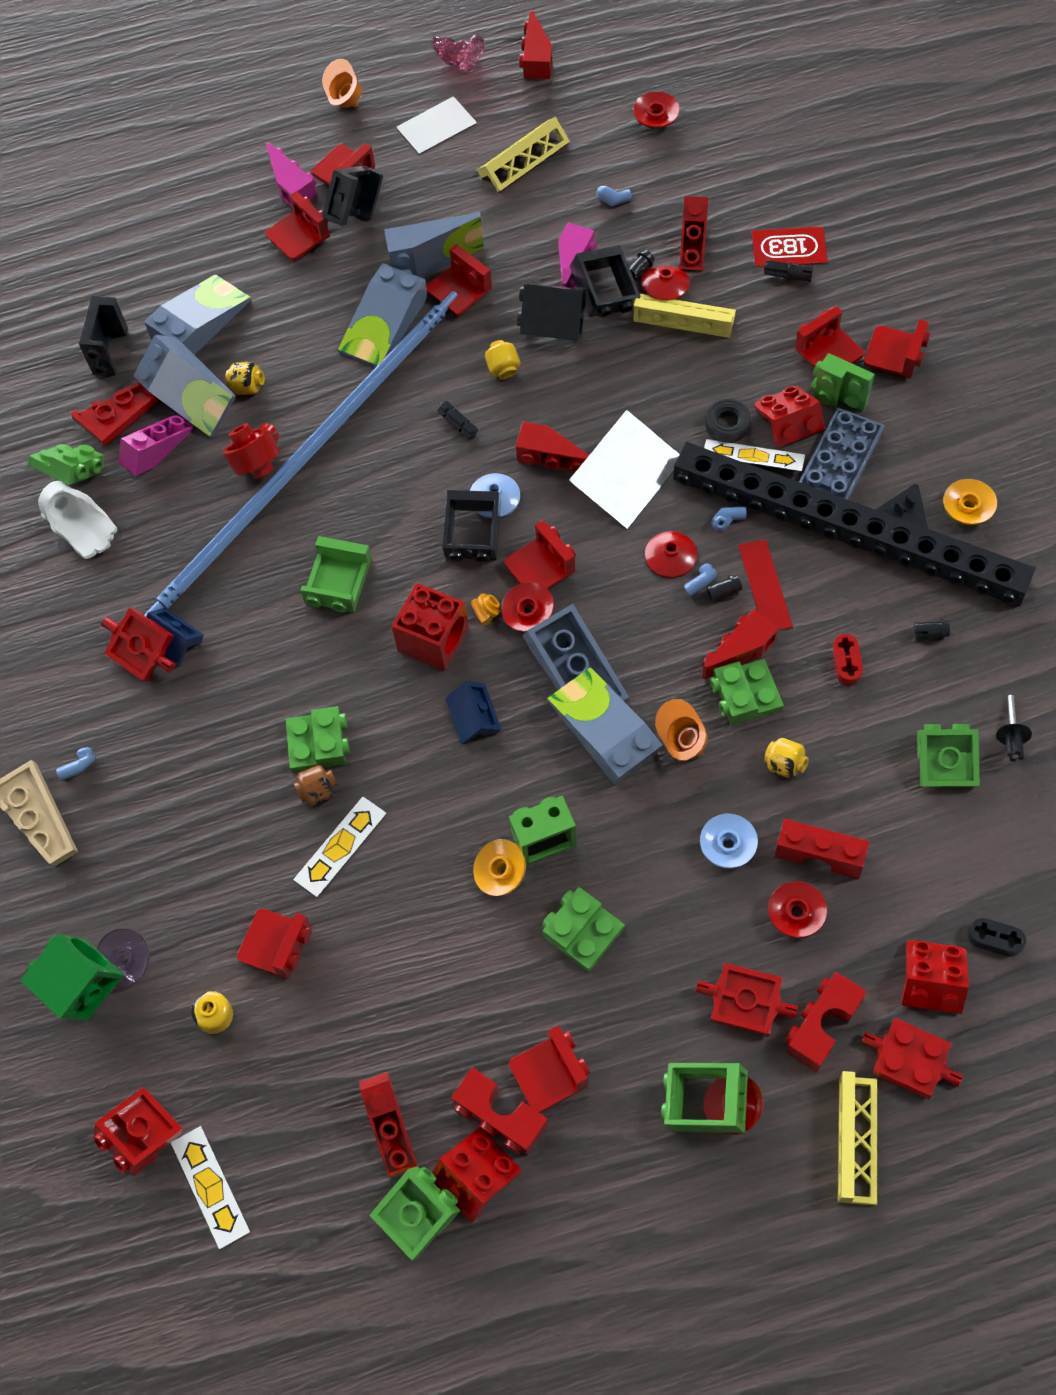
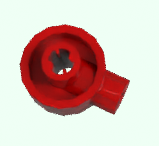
M245 423L236 427L228 434L232 442L226 446L223 454L236 475L241 476L251 472L254 479H258L274 469L271 460L280 452L276 444L279 433H274L277 430L274 426L265 423L259 428L252 430L250 425Z

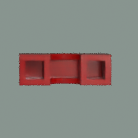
M784 819L774 857L803 864L805 859L821 860L832 867L831 872L859 879L864 867L869 841Z
M837 972L834 973L831 980L825 977L817 990V993L820 994L817 1002L813 1003L810 1001L801 1015V1017L805 1018L800 1028L794 1025L785 1040L790 1043L786 1053L815 1072H818L836 1042L835 1039L823 1031L821 1020L828 1016H835L849 1023L867 993L866 990Z
M472 1067L451 1097L453 1104L456 1105L454 1110L467 1120L471 1116L480 1122L479 1128L491 1137L497 1134L505 1139L504 1145L512 1152L519 1155L522 1151L529 1155L548 1127V1119L523 1101L517 1110L510 1115L502 1116L496 1114L491 1109V1104L499 1092L498 1085Z

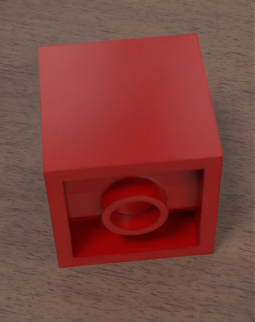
M416 582L391 626L397 650L445 671L469 629L465 602Z

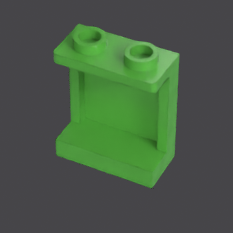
M318 536L315 544L318 554L307 586H302L300 590L304 603L312 607H329L338 612H355L372 560L369 546Z

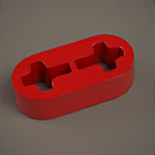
M841 634L836 637L832 648L836 676L840 683L852 686L859 682L863 670L859 645L854 636ZM841 644H846L850 648L847 656H845L844 648H841ZM847 664H850V670L854 672L853 676H849L848 672H845Z

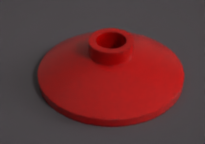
M654 91L646 93L636 100L633 113L640 124L650 128H662L672 124L677 119L679 104L672 95Z
M660 265L648 269L643 274L641 286L644 292L652 298L674 300L686 294L690 286V280L683 270L670 265Z
M674 531L663 532L654 536L648 542L645 549V561L650 570L664 578H678L686 575L694 568L697 561V548L694 542L682 533ZM667 549H675V551L669 552Z
M524 582L514 586L505 595L501 606L502 616L507 625L512 629L526 632L528 629L552 616L554 600L545 586L535 582ZM534 608L531 613L526 614L527 609Z
M792 881L782 884L772 893L768 904V914L774 927L784 935L793 938H805L821 929L826 920L827 905L823 895L817 888L805 882ZM793 909H798L801 911L802 915L799 917H795L792 915L791 911Z
M748 1077L745 1132L757 1124L764 1108L762 1091L750 1077ZM717 1078L706 1091L704 1112L707 1120H724L726 1079ZM721 1132V1133L728 1134V1135H739V1134H742V1133Z

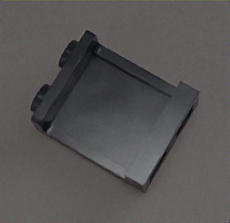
M367 166L333 170L322 217L340 226L347 225L349 216L359 215L367 220L372 219L383 174Z
M534 281L524 283V287L521 286L519 292L522 312L519 311L517 316V326L520 327V334L578 341L582 338L587 288H567L535 284Z
M91 296L79 346L92 374L100 376L116 374V368L108 352L112 335L126 336L128 331L116 297Z

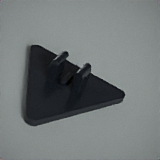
M913 484L875 509L928 529L920 489L917 484Z

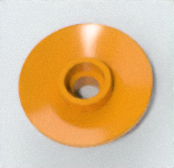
M961 479L952 483L947 488L943 504L948 515L955 521L966 525H978L988 521L994 515L997 508V498L994 491L987 484L975 479Z
M498 839L489 842L479 851L474 862L473 875L476 884L483 892L492 896H504L511 893L519 886L526 870L525 856L522 855L519 846L509 840ZM506 865V870L502 874L501 870Z

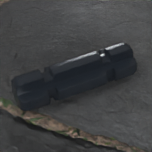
M448 401L439 404L438 413L459 432L462 431L461 434L469 440L476 437L478 428L474 424L470 423L456 408L454 409Z

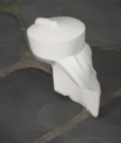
M61 481L51 482L43 489L38 499V505L42 517L49 521L54 533L65 539L85 559L109 549L111 546L110 541L113 540L117 527L87 494L72 489L68 484Z

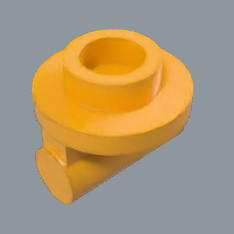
M482 593L471 602L482 626L488 625L500 613V604L493 595Z

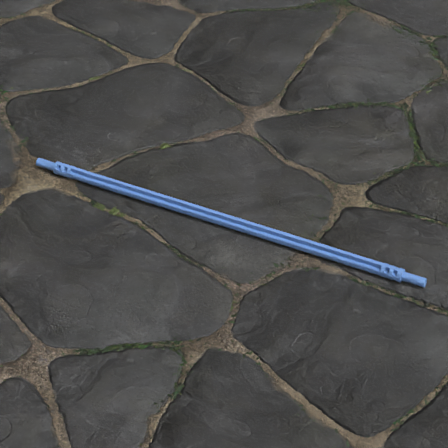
M451 291L439 305H435L162 591L155 599L156 603L144 614L145 616H147L148 612L154 610L168 609L445 317L448 305L458 296L456 292Z

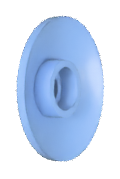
M497 473L488 474L475 481L470 491L497 490L500 493V518L511 514L517 508L520 502V489L517 483L509 476ZM475 511L483 517L492 519V512Z
M721 814L713 817L705 824L700 835V846L704 856L711 863L721 868L732 869L745 865L754 856L758 845L754 827L745 818L735 814ZM726 841L732 842L733 847L725 848L723 846V843Z

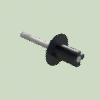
M1008 695L1010 724L1004 725L997 730L996 739L1006 745L1009 761L1015 762L1016 759H1024L1023 744L1031 739L1032 731L1029 727L1016 723L1014 695Z

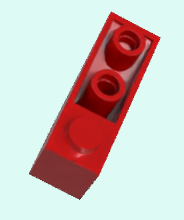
M530 11L528 21H524V35L526 37H522L521 48L524 54L519 56V68H523L524 78L551 79L553 64L552 44L534 12Z
M684 197L679 269L703 271L709 197Z
M524 421L522 423L516 443L517 461L529 465H543L551 469L571 470L576 473L590 456L549 426Z
M752 609L747 616L745 614L742 615L735 625L736 629L731 634H725L719 642V648L714 653H708L702 662V678L708 679L713 677V670L715 668L739 661L741 665L761 658L778 639L780 626L755 609Z
M386 1072L360 1081V1093L388 1177L407 1171L409 1168L417 1167L389 1073Z

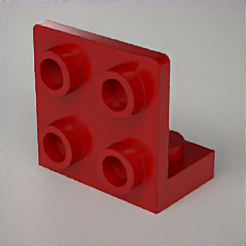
M340 143L311 170V174L330 186L333 170L367 166L374 169L375 162L372 147L364 143L358 150L353 151Z
M455 244L449 249L451 266L429 283L426 289L427 294L439 303L451 291L456 292L458 296L448 305V310L459 317L492 289L490 269L459 245Z
M478 1128L442 1156L432 1173L436 1177L434 1184L441 1191L444 1189L450 1191L458 1200L456 1206L460 1212L473 1223L480 1217L489 1200L519 1176L522 1169L483 1130Z

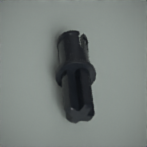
M767 260L764 274L786 278V281L795 279L811 283L814 267L792 264V261L783 263Z

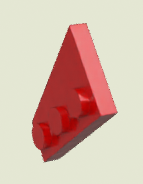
M137 382L115 392L114 396L103 402L98 400L91 403L92 407L81 412L76 410L71 412L70 415L75 422L102 445L106 446L160 399L150 393L140 382Z

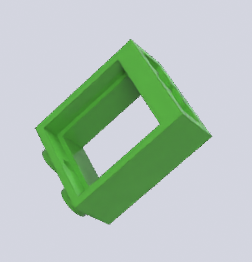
M669 1063L668 1073L664 1075V1088L667 1091L666 1103H663L661 1110L664 1125L673 1131L745 1133L748 1071L739 1063ZM685 1078L726 1079L724 1120L682 1119Z

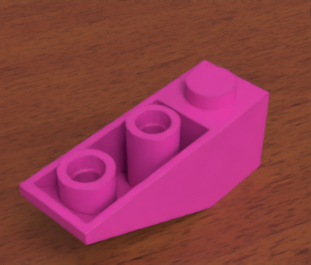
M268 142L266 146L281 199L291 206L289 195L295 191L303 197L309 198L310 201L315 198L317 192L314 177L300 169L294 160L288 159L280 148L276 149Z
M568 222L558 240L562 287L576 288L577 284L569 266L577 253L596 250L597 242L595 241L594 230Z
M176 414L121 438L118 463L135 476L146 472L161 462L194 430V426Z

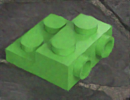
M829 353L823 362L819 361L813 371V375L816 377L810 388L814 392L815 399L822 404L830 405L834 408H837L840 401H842L849 407L857 408L861 411L865 410L869 402L874 373Z
M60 444L30 455L28 465L70 485L100 474L104 465V455L94 451V448L88 445H80L72 449L68 445Z
M765 659L742 666L739 661L713 670L710 684L714 694L718 693L720 696V711L723 717H728L730 725L783 710V702Z
M338 706L311 710V715L286 719L289 764L292 773L305 771L316 765H321L323 768L346 765L345 755L350 754L348 738L343 737V730L347 729V720L345 713H340Z
M941 724L924 725V730L917 731L920 787L980 786L978 729H970V724H952V729L941 730Z
M578 887L575 892L569 890L563 896L560 902L562 908L557 914L551 912L547 915L542 923L544 927L542 931L544 939L586 971L590 972L624 930L625 924L603 909L599 901Z
M418 1166L409 1168L369 1215L412 1261L420 1256L432 1240L441 1234L460 1212L456 1206L457 1198L446 1189L441 1191L434 1184L436 1180L435 1175L425 1167L420 1169Z

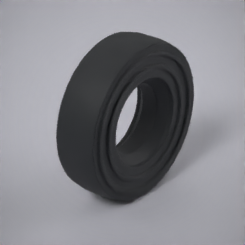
M721 399L714 402L708 408L705 416V426L709 435L714 439L727 443L736 442L748 433L751 426V414L747 406L735 399ZM723 414H732L738 419V423L728 428L720 425L718 419Z

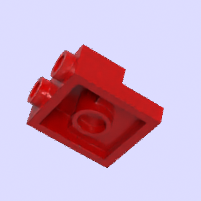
M142 1087L95 1122V1136L93 1140L101 1151L105 1152L108 1149L114 1155L113 1163L121 1173L128 1171L132 1176H135L157 1159L158 1152L182 1134L183 1128Z

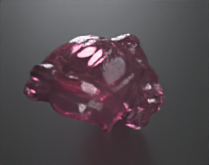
M477 34L473 35L468 41L461 40L457 43L451 37L440 38L434 36L431 40L433 49L443 62L451 66H458L466 72L471 71L473 65L485 50L484 38Z

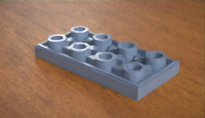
M837 407L799 482L849 500L884 431L885 425Z

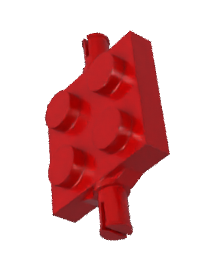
M128 608L125 616L119 623L114 622L109 617L103 619L104 622H101V626L112 632L110 643L104 652L109 658L142 681H149L157 666L162 667L168 673L174 670L172 667H175L176 664L164 656L167 647L174 637L170 632L134 608Z
M724 963L721 977L716 985L698 980L696 993L713 997L714 1007L710 1022L766 1037L770 1035L772 1022L777 1014L795 1018L798 1006L780 1002L779 991L783 977Z
M894 1018L889 1032L883 1039L865 1031L861 1043L878 1050L877 1062L872 1071L873 1075L928 1100L932 1097L935 1086L941 1079L959 1087L963 1075L946 1068L947 1055L952 1045L951 1042L897 1018Z

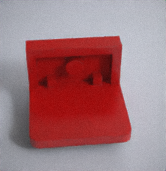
M297 191L289 195L293 212L265 232L267 239L291 261H296L330 237L327 226L328 219L322 217L323 211H318L309 198L303 197Z
M837 306L828 311L821 312L816 319L810 323L803 324L797 330L795 350L813 368H815L819 361L823 362L828 353L852 364L863 358V349L840 328L843 312Z
M919 319L914 334L882 325L876 326L863 364L869 368L911 379L915 366L920 367L924 356V352H921L922 347L927 348L931 333L927 332L929 321Z
M789 386L780 393L764 396L760 401L754 403L755 410L771 422L774 442L778 447L825 429L820 401L800 387Z
M543 519L535 524L536 539L505 558L504 565L519 584L535 582L549 590L576 572V553L569 544L565 545L557 529L554 526L550 527Z
M263 908L258 909L237 953V959L243 964L289 980L292 971L299 964L300 953L304 944H307L310 939L312 926L307 917L299 913H295L292 919Z
M916 940L907 941L906 979L901 996V1005L962 1014L969 989L967 951L962 947L954 945H942Z
M559 1025L548 1030L549 1039L513 1057L509 1061V1067L530 1107L539 1113L588 1087L587 1075L590 1074L589 1068L582 1057L580 1059L576 1058L572 1050L576 1048V1045L568 1031L563 1033Z

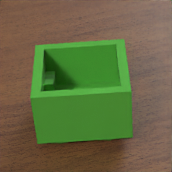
M563 796L546 798L540 802V805L532 808H520L513 815L509 816L513 841L519 846L522 855L525 856L526 866L577 846L576 825ZM565 832L568 839L567 842L528 856V846Z

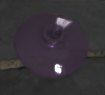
M113 930L101 939L96 948L125 975L116 987H127L136 983L147 969L149 963L147 943L139 933L133 930ZM128 953L129 960L125 964L123 958Z

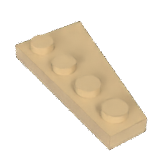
M30 760L0 779V808L14 821L13 823L28 837L32 845L50 865L55 867L78 853L37 763Z

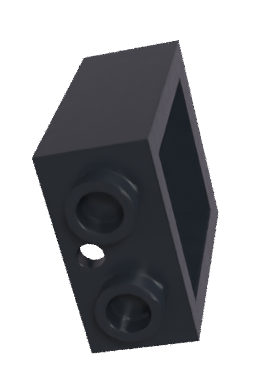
M620 245L577 253L569 266L577 287L587 288L585 307L589 318L595 316L603 318L619 311L627 313L634 309L636 298L640 299L641 297ZM611 267L622 297L599 302L588 271Z
M447 490L442 544L445 558L453 561L475 559L479 562H488L490 560H497L501 510L499 492ZM455 510L492 512L490 546L453 544Z

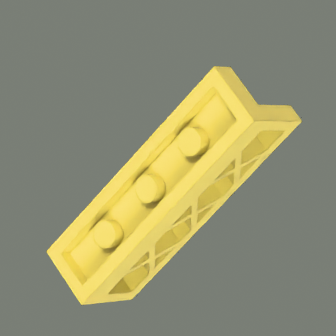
M554 117L538 126L477 169L481 178L488 176L497 192H499L570 141L557 118ZM554 129L561 140L556 145L548 143L549 133ZM534 143L542 145V153L539 157L531 155ZM516 156L525 158L523 169L513 167ZM499 168L508 170L506 181L500 183L494 173Z
M640 294V299L636 298L634 322L730 338L736 310L680 300H658L645 294Z
M843 1071L839 1078L838 1203L876 1206L877 1079L855 1077V1072ZM855 1086L870 1087V1099L862 1106L855 1100ZM869 1104H870V1115H869V1113L865 1110V1108H866ZM859 1113L870 1122V1130L862 1137L855 1131V1117ZM869 1135H870V1146H869V1145L866 1143V1141H865V1139H866ZM859 1144L870 1154L869 1162L862 1168L855 1162V1148ZM868 1167L869 1176L864 1172ZM859 1175L869 1184V1197L854 1196V1180Z

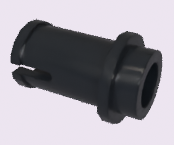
M647 250L639 252L637 259L629 266L634 281H637L647 268H651L654 265L655 258L651 252Z
M729 575L728 579L707 586V592L712 602L731 594L738 595L739 591L743 590L737 575Z
M939 618V621L914 623L916 640L940 637V640H944L945 637L950 636L949 621H944L943 618Z

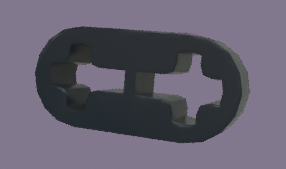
M976 919L968 929V939L974 946L1002 955L1016 956L1026 945V936L1020 929L990 919ZM980 927L985 928V933L988 934L984 939L979 938L977 931ZM1009 936H1013L1014 942L1019 944H1015V946L1011 948L1008 946L1009 942L1004 939H1008Z

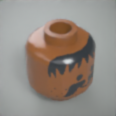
M316 765L300 772L294 785L302 803L307 802L310 806H315L333 797V787L337 785V782L331 770L325 771L321 765Z

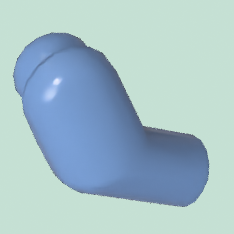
M600 186L596 191L598 199L611 207L632 201L629 189L616 192L608 186Z
M746 507L721 508L712 519V527L716 531H724L733 520H746Z
M711 564L702 565L699 569L700 575L683 585L690 597L716 579L717 571L713 569Z
M90 747L77 751L79 760L57 768L56 772L60 780L63 781L79 775L94 763L95 755L92 754Z

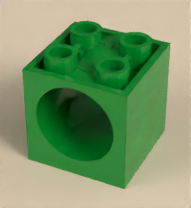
M57 934L46 943L45 950L38 959L29 964L26 974L20 981L60 1019L89 1021L125 975L87 939Z

